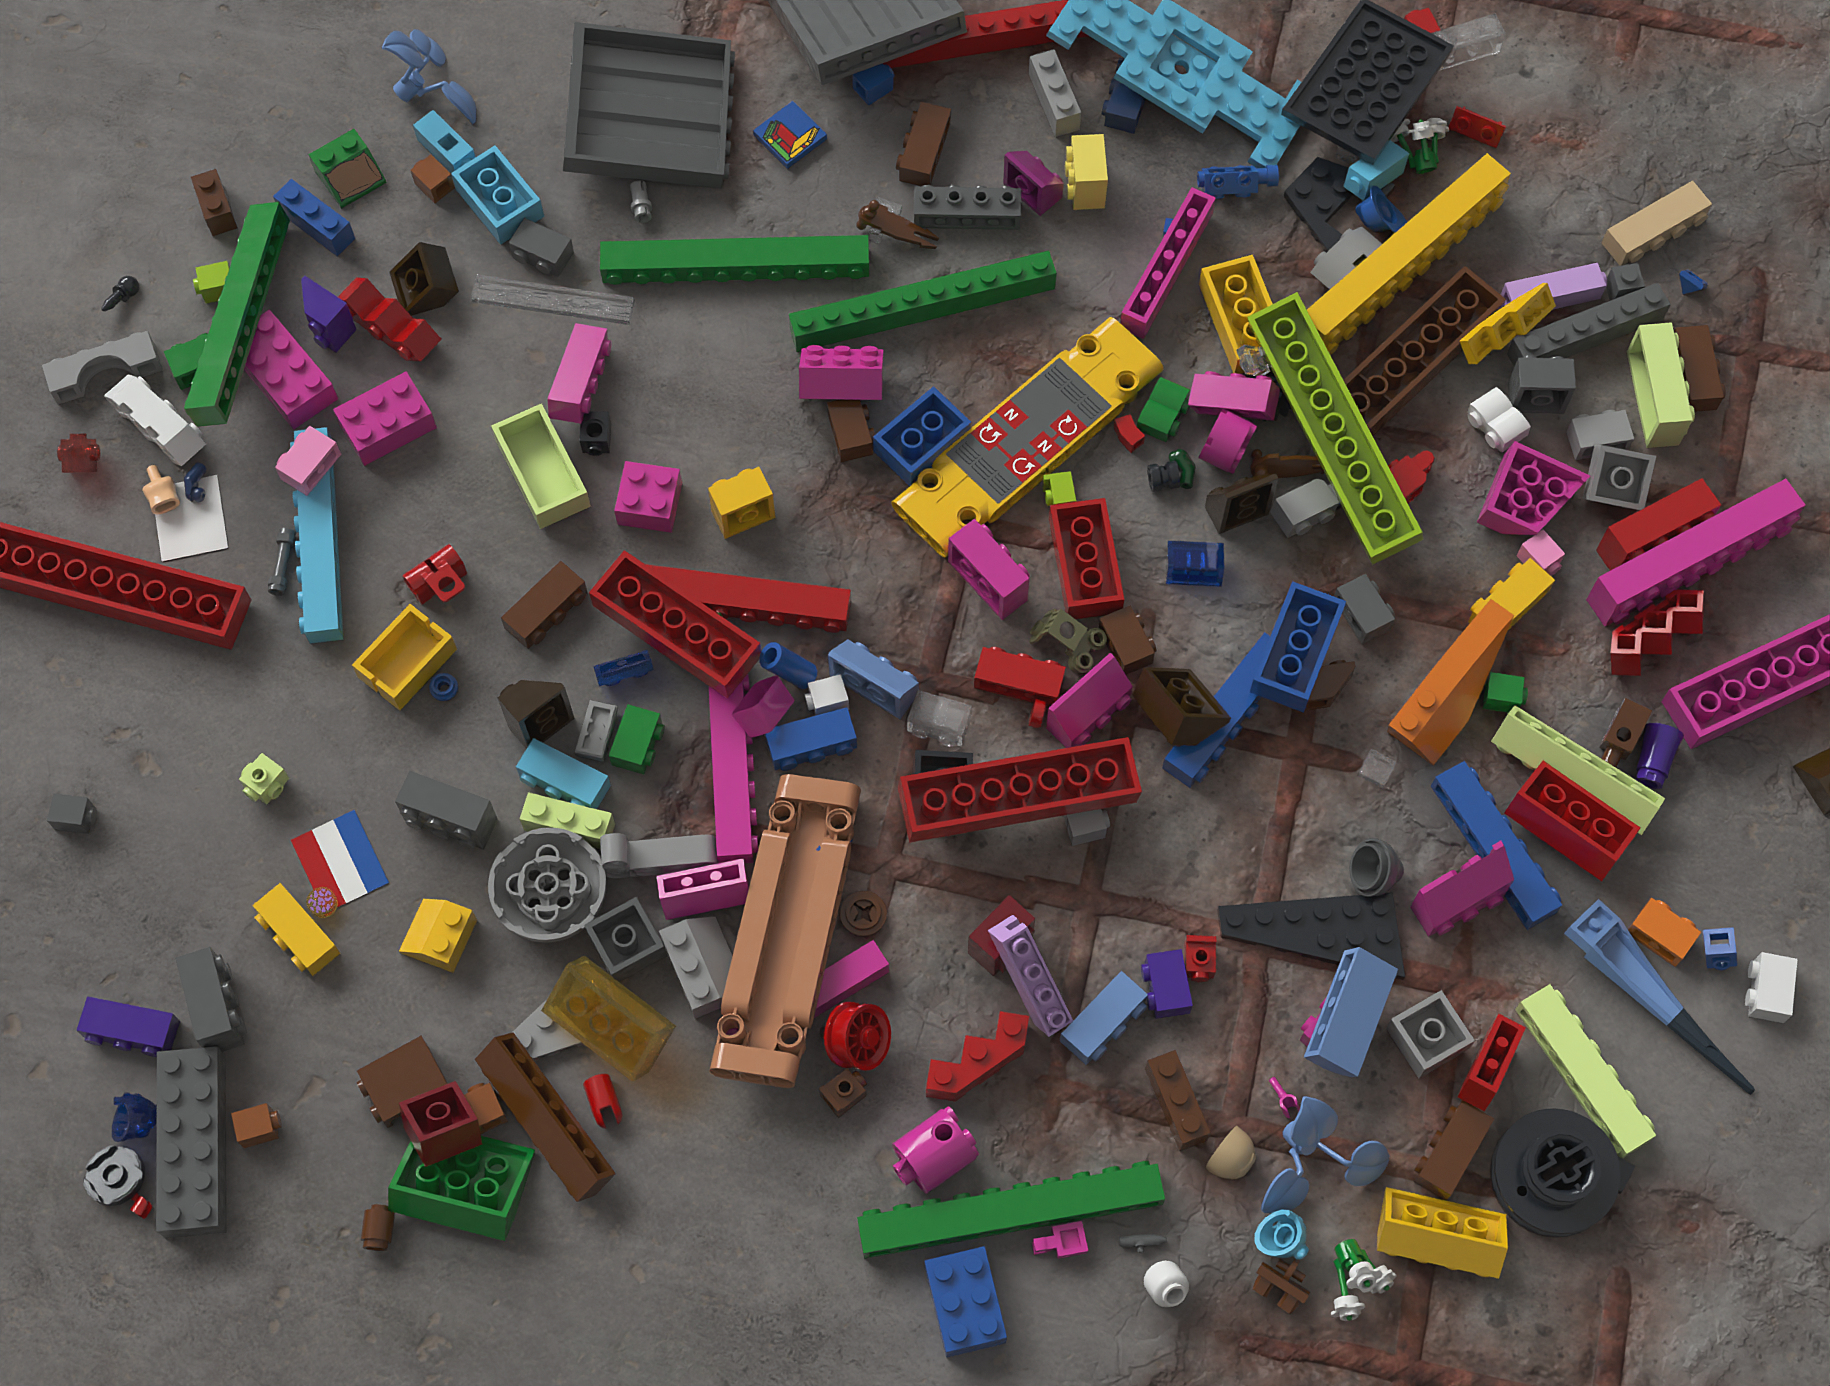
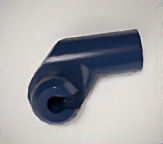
M199 462L195 463L184 477L186 498L191 502L196 501L198 503L202 502L205 498V490L201 487L198 488V482L207 472L205 465Z

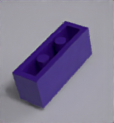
M87 996L76 1031L89 1044L101 1046L103 1042L112 1043L113 1047L119 1050L131 1051L132 1047L142 1049L141 1052L145 1055L157 1057V1052L172 1050L180 1020L173 1013Z

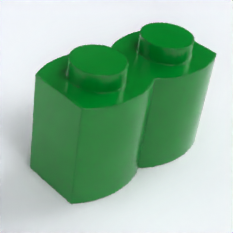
M1160 377L1140 414L1137 428L1141 432L1164 442L1168 441L1170 435L1175 437L1181 425V422L1178 421L1182 413L1186 415L1190 408L1188 405L1190 389Z

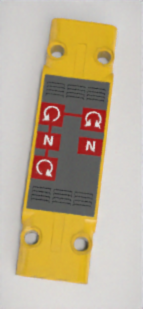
M1109 317L1090 334L1081 336L1077 340L1076 346L1070 351L1064 350L943 451L933 462L932 468L921 471L918 475V480L891 502L893 509L940 556L946 558L948 556L949 537L966 525L962 523L963 520H973L975 518L982 525L987 521L993 523L1037 486L1043 480V475L1051 474L1115 419L1123 410L1125 404L1133 402L1137 397V392L1164 370L1161 361L1116 319ZM1087 349H1088V350H1091V351H1093V352H1092V353H1085V352H1083V350H1087ZM1126 384L1131 386V388L1126 389L1121 387V385ZM927 483H933L936 486L933 488H927L924 485Z

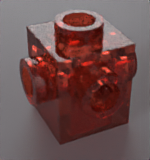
M87 433L69 434L70 439H60L61 445H58L57 457L62 463V473L97 472V461L100 460L101 452L100 446L96 444V439H87Z

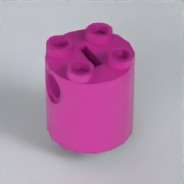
M949 1106L945 1109H940L892 1143V1147L900 1160L892 1167L905 1186L914 1181L925 1194H928L975 1161L979 1155L974 1146L976 1144L975 1139L967 1129L963 1131L957 1124L959 1121L958 1117Z

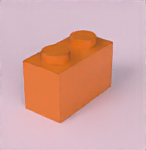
M1652 897L1628 928V931L1635 940L1674 967L1680 963L1701 934V931L1696 928V925L1691 920L1679 917L1671 911V908L1665 902L1655 900Z

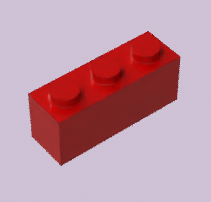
M983 647L974 677V688L1033 703L1036 698L1044 700L1046 706H1051L1059 699L1066 667L1052 660L1044 662L1035 660L1030 655L1023 653L1017 655L1006 653L1005 650L999 647Z
M1501 1014L1497 1015L1481 1044L1457 1096L1458 1098L1485 1112L1499 1089L1526 1027Z

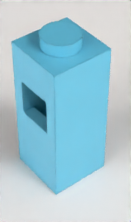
M434 110L413 124L417 140L451 173L476 158L474 149Z
M1390 140L1373 165L1360 159L1349 167L1344 187L1364 201L1370 196L1372 186H1377L1381 189L1404 172L1409 153Z

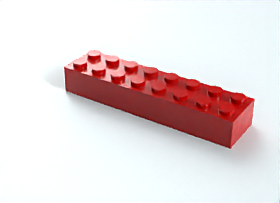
M1129 737L901 776L898 784L909 843L1137 803L1142 793Z

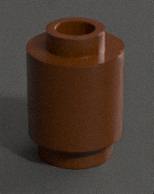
M373 1204L371 1209L364 1211L361 1232L363 1249L387 1251L388 1244L392 1242L395 1213L388 1211L387 1205Z

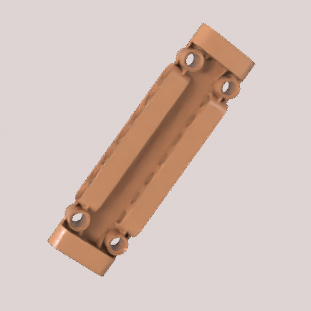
M792 774L780 776L775 801L769 809L770 822L768 830L765 829L762 833L722 998L721 1014L723 1016L717 1024L718 1037L709 1070L714 1076L781 1088H793L795 1086L801 1055L806 1050L805 1038L807 1029L812 1027L850 861V841L854 836L853 825L861 794V788L853 783ZM783 816H788V817H789V818H788L787 820H785V821H779V820H778L780 817H783ZM839 824H844V825H846V826H845L844 828H842V829H835V828H834L836 825H839ZM729 1029H739L734 1035H726ZM790 1037L798 1038L793 1044L784 1043Z

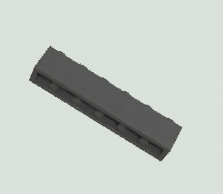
M1655 283L1528 332L1526 335L1513 338L1507 355L1514 367L1518 358L1525 356H1535L1537 358L1561 356L1567 358L1637 331L1639 325L1655 324L1662 321L1671 304L1660 285Z

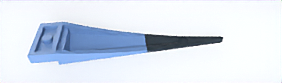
M1598 899L1566 930L1564 934L1586 953L1584 958L1748 1094L1751 1095L1755 1091L1750 1082L1724 1056L1683 1008L1650 964L1623 921Z

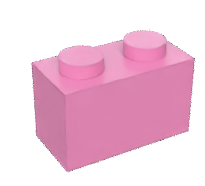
M309 426L305 432L300 433L296 437L294 445L290 450L280 456L275 468L282 481L308 496L341 456V453L334 440Z

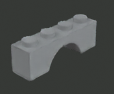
M148 331L133 333L129 337L117 341H108L102 346L89 350L84 349L74 355L56 358L42 365L49 391L58 405L83 397L90 379L105 369H124L137 378L163 371L155 344Z

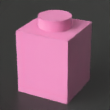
M1541 530L1537 535L1523 543L1517 554V557L1523 564L1531 558L1550 576H1553L1561 569L1562 565L1560 563L1565 556L1561 548L1544 530Z

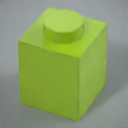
M228 261L195 267L197 278L193 279L194 288L197 295H202L206 304L218 301L221 296L225 278L230 268Z

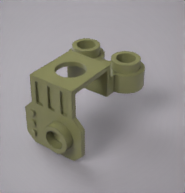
M1054 608L1045 613L1042 620H1038L1030 630L1032 636L1029 643L1034 644L1044 635H1051L1067 647L1064 653L1069 656L1068 666L1073 673L1080 675L1090 671L1093 667V658L1088 652H1095L1104 648L1107 637L1100 628L1087 630L1088 628L1065 611ZM1068 622L1074 627V635L1071 638H1064L1061 635L1060 626L1062 623ZM1094 634L1098 635L1099 643L1094 641ZM1081 657H1084L1086 660V666L1080 663Z

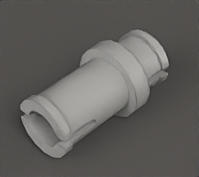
M634 181L630 184L633 201L631 203V211L635 214L636 222L646 223L652 218L650 213L652 211V204L648 200L647 186L643 181L641 188V181Z

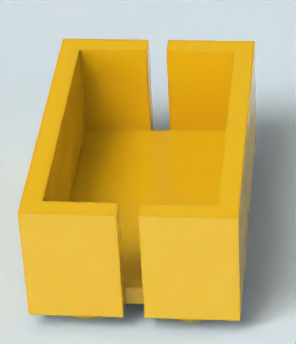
M409 604L352 666L361 681L375 692L379 691L385 700L400 711L452 656L457 648L450 634L436 623H431L427 616Z

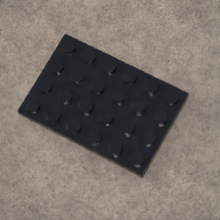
M1360 0L1285 104L1281 115L1373 165L1452 53L1454 45L1369 0Z

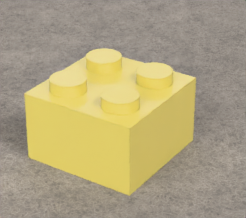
M1104 134L1074 135L1071 137V146H1066L1065 176L1068 177L1069 183L1067 184V199L1072 200L1073 210L1105 208L1108 176Z

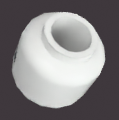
M1165 1260L1155 1263L1147 1270L1144 1276V1286L1154 1302L1161 1307L1177 1306L1185 1299L1189 1291V1282L1179 1266L1172 1261Z

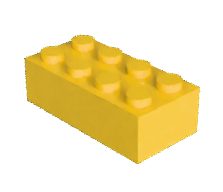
M1253 255L1202 268L1199 287L1233 373H1246L1250 368L1256 370L1258 364H1262L1263 367L1269 366L1247 319L1248 316L1272 305Z

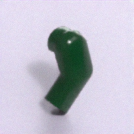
M1182 449L1172 451L1169 454V461H1176L1181 469L1180 487L1191 489L1193 487L1196 465L1186 451Z

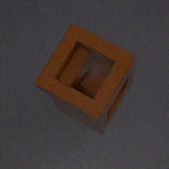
M846 1068L825 1086H821L819 1094L834 1114L840 1118L866 1097L864 1087L867 1083L857 1070L851 1073ZM843 1084H848L851 1087L846 1093L839 1090V1087Z

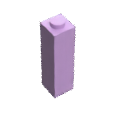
M1598 263L1507 282L1503 287L1501 295L1506 299L1505 306L1538 285L1548 283L1556 305L1553 309L1601 299L1607 287V278L1605 273L1601 272Z

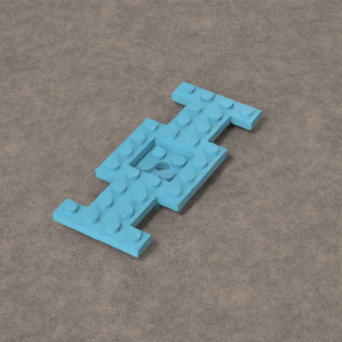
M1068 0L1046 35L1069 50L1080 31L1125 58L1114 79L1203 134L1213 116L1216 115L1255 139L1259 143L1247 162L1256 168H1266V165H1277L1300 126L1282 116L1281 113L1285 104L1301 84V81L1297 79L1286 98L1277 94L1242 72L1253 51L1172 0H1162L1153 15L1129 0ZM1175 66H1183L1187 73L1179 74L1175 70Z

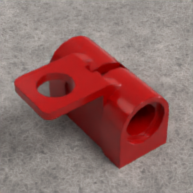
M448 544L403 574L402 577L406 586L419 603L423 605L435 594L442 602L446 603L464 591L465 585L461 578L468 573L457 552ZM455 582V587L451 591H441L451 583Z

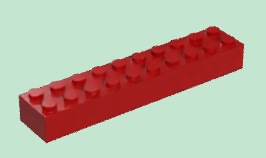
M0 522V588L232 650L252 601L244 586Z

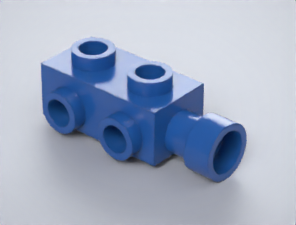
M1243 165L1202 168V171L1197 172L1198 187H1202L1204 193L1216 199L1224 198L1225 194H1235L1236 197H1249L1251 193H1258V184H1266L1267 187L1278 186V165H1266V168Z

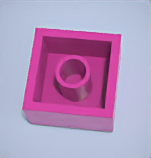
M625 461L614 510L617 524L672 533L682 488L680 469Z

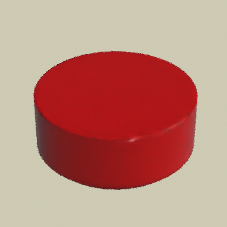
M1035 698L1028 726L1034 728L1041 727L1046 709V702L1044 700Z

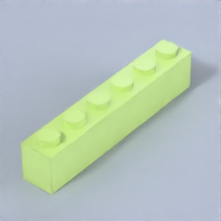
M1514 706L1491 740L1500 751L1514 755L1529 769L1535 770L1542 761H1545L1641 827L1638 831L1641 835L1665 799L1517 706Z
M1549 984L1521 1001L1515 1010L1591 1120L1610 1139L1617 1156L1623 1159L1649 1143L1656 1136L1654 1125L1646 1115L1642 1116L1636 1107L1637 1103L1632 1093L1624 1090L1621 1086L1615 1069L1611 1065H1607L1602 1059L1600 1048L1592 1039L1589 1040L1583 1032L1582 1022L1576 1015H1572L1565 1006L1566 1001L1563 995L1558 990H1554Z

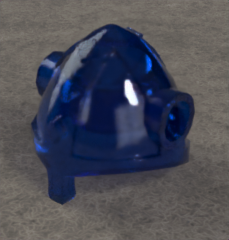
M124 1092L122 1097H113L114 1105H118L112 1123L113 1140L115 1142H124L135 1138L147 1137L150 1130L157 1124V1104L137 1093L130 1094L129 1092Z

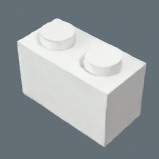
M1761 952L1754 961L1750 962L1748 978H1752L1751 989L1747 990L1745 1005L1749 1006V1017L1785 1023L1792 1016L1797 959Z

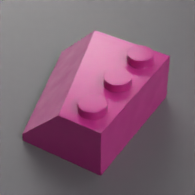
M1514 441L1502 458L1477 523L1501 534L1537 535L1587 481L1590 475Z
M1502 841L1492 845L1493 849L1486 857L1481 858L1477 854L1469 859L1460 868L1461 872L1457 873L1456 870H1451L1419 890L1410 908L1428 937L1435 933L1441 936L1452 930L1454 923L1463 920L1464 923L1479 915L1478 911L1486 906L1492 909L1504 901L1503 897L1513 883L1514 877Z

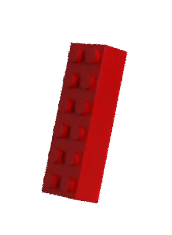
M625 550L589 592L592 605L727 699L759 660L761 653L760 642Z

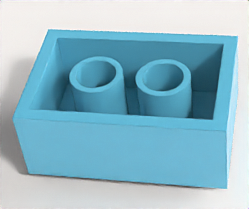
M496 146L491 147L451 173L456 191L500 245L512 238L524 218L537 222L544 217L539 197Z

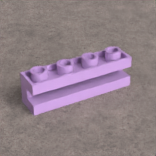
M1012 915L989 929L988 932L1033 1023L1050 1037L1073 1022L1028 927L1023 923L1020 924L1018 919Z

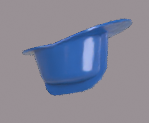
M1377 186L1371 187L1370 196L1357 205L1355 209L1363 224L1375 232L1392 230L1396 233L1407 223L1403 214L1387 199L1382 190Z

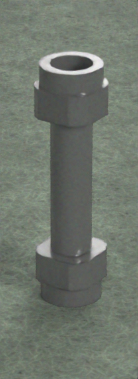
M281 528L277 534L276 542L279 546L274 575L270 576L268 581V592L272 595L282 596L287 589L286 568L290 548L295 547L296 532L289 528Z

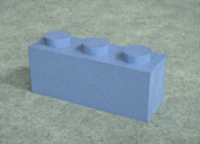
M1121 971L1061 1033L1060 1042L1085 1065L1092 1059L1095 1062L1098 1061L1107 1050L1105 1045L1112 1038L1116 1041L1126 1031L1127 1026L1125 1024L1131 1017L1136 1020L1146 1010L1147 1005L1145 1003L1148 994Z

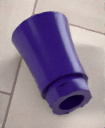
M1646 723L1641 753L1636 768L1638 771L1636 781L1652 789H1662L1665 779L1668 778L1677 749L1684 737L1680 730L1661 723Z

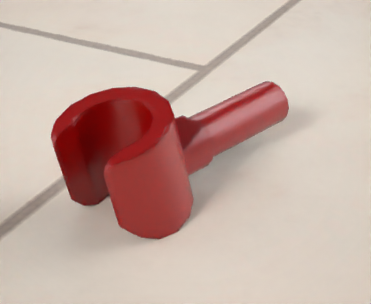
M136 1193L132 1198L135 1202L130 1211L145 1219L153 1206L149 1201Z

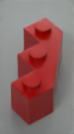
M356 277L338 296V298L347 303L355 322L368 330L375 339L382 340L397 351L406 361L421 362L442 340L425 319L413 318L397 299L384 298L368 278Z
M1673 590L1665 596L1664 601L1656 606L1652 604L1634 616L1633 622L1625 627L1621 625L1612 632L1611 643L1612 675L1641 676L1643 654L1672 655L1673 633L1703 634L1704 590Z
M1000 1011L995 1040L965 1035L961 1064L931 1059L926 1085V1097L956 1102L966 1095L969 1090L1000 1071L1006 1064L1023 1055L1029 1016Z

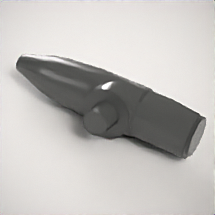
M1141 1234L1119 1237L1121 1247L1138 1248V1253H1143L1144 1248L1147 1246H1155L1167 1242V1237Z

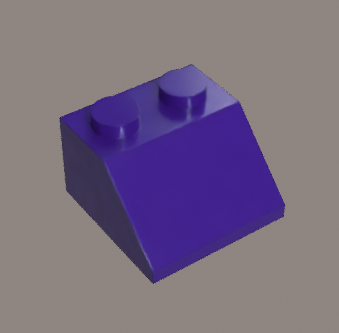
M304 276L301 279L304 312L309 322L308 327L314 334L313 339L321 348L326 349L328 347L337 353L357 330L348 305L325 288Z

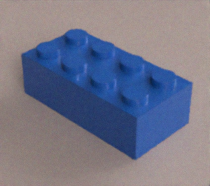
M1292 581L1254 676L1250 693L1304 713L1346 601Z

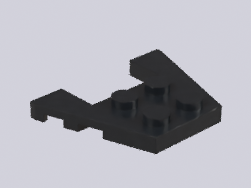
M1317 157L1285 190L1283 197L1300 220L1307 224L1313 238L1321 243L1324 251L1327 253L1343 235L1327 222L1354 194L1344 187L1349 168ZM1390 182L1381 188L1387 198L1394 191L1395 185Z

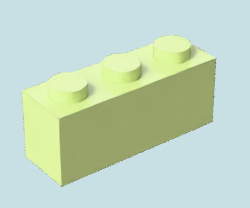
M529 792L520 816V822L525 831L539 828L565 829L578 834L593 848L601 849L600 837L613 833L615 822L610 812Z

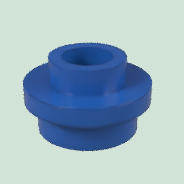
M441 673L431 680L429 690L436 700L448 701L457 694L458 683L452 675ZM441 686H449L448 690L444 692L439 691Z

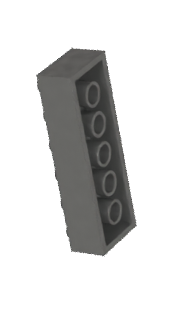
M218 1046L157 1052L156 1232L165 1239L227 1233L226 1055Z

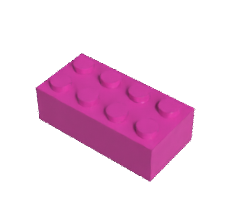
M269 309L263 313L256 328L244 371L294 430L338 400V397L329 379Z

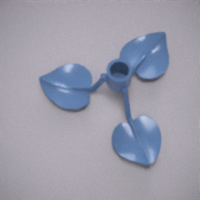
M414 29L410 33V38L401 31H393L386 37L382 49L392 52L410 65L405 75L393 86L394 92L401 100L409 102L416 94L421 97L427 92L442 87L444 95L470 120L472 125L476 122L475 102L472 96L458 83L451 81L448 84L446 81H442L423 88L424 79L419 73L424 66L431 60L440 67L446 60L444 51L433 39L418 29ZM420 53L425 55L424 60L422 59Z
M1303 1096L1297 1117L1283 1131V1138L1292 1147L1289 1153L1294 1158L1297 1171L1295 1172L1290 1168L1285 1169L1275 1177L1265 1194L1261 1211L1273 1213L1282 1209L1292 1210L1303 1202L1308 1194L1309 1182L1306 1178L1301 1177L1304 1170L1299 1154L1309 1155L1318 1147L1348 1167L1344 1177L1348 1183L1354 1186H1364L1375 1181L1386 1169L1390 1155L1386 1147L1378 1141H1368L1358 1146L1351 1156V1161L1344 1159L1320 1142V1139L1330 1136L1335 1131L1338 1116L1325 1102Z

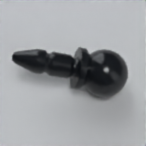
M132 276L122 277L118 284L112 288L113 294L104 301L101 310L105 312L113 309L120 301L126 302L130 297L136 295L139 291L137 279Z

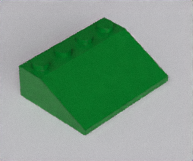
M481 1136L482 1145L425 1167L410 1141L388 1187V1211L505 1241L518 1210L534 1159L535 1149Z

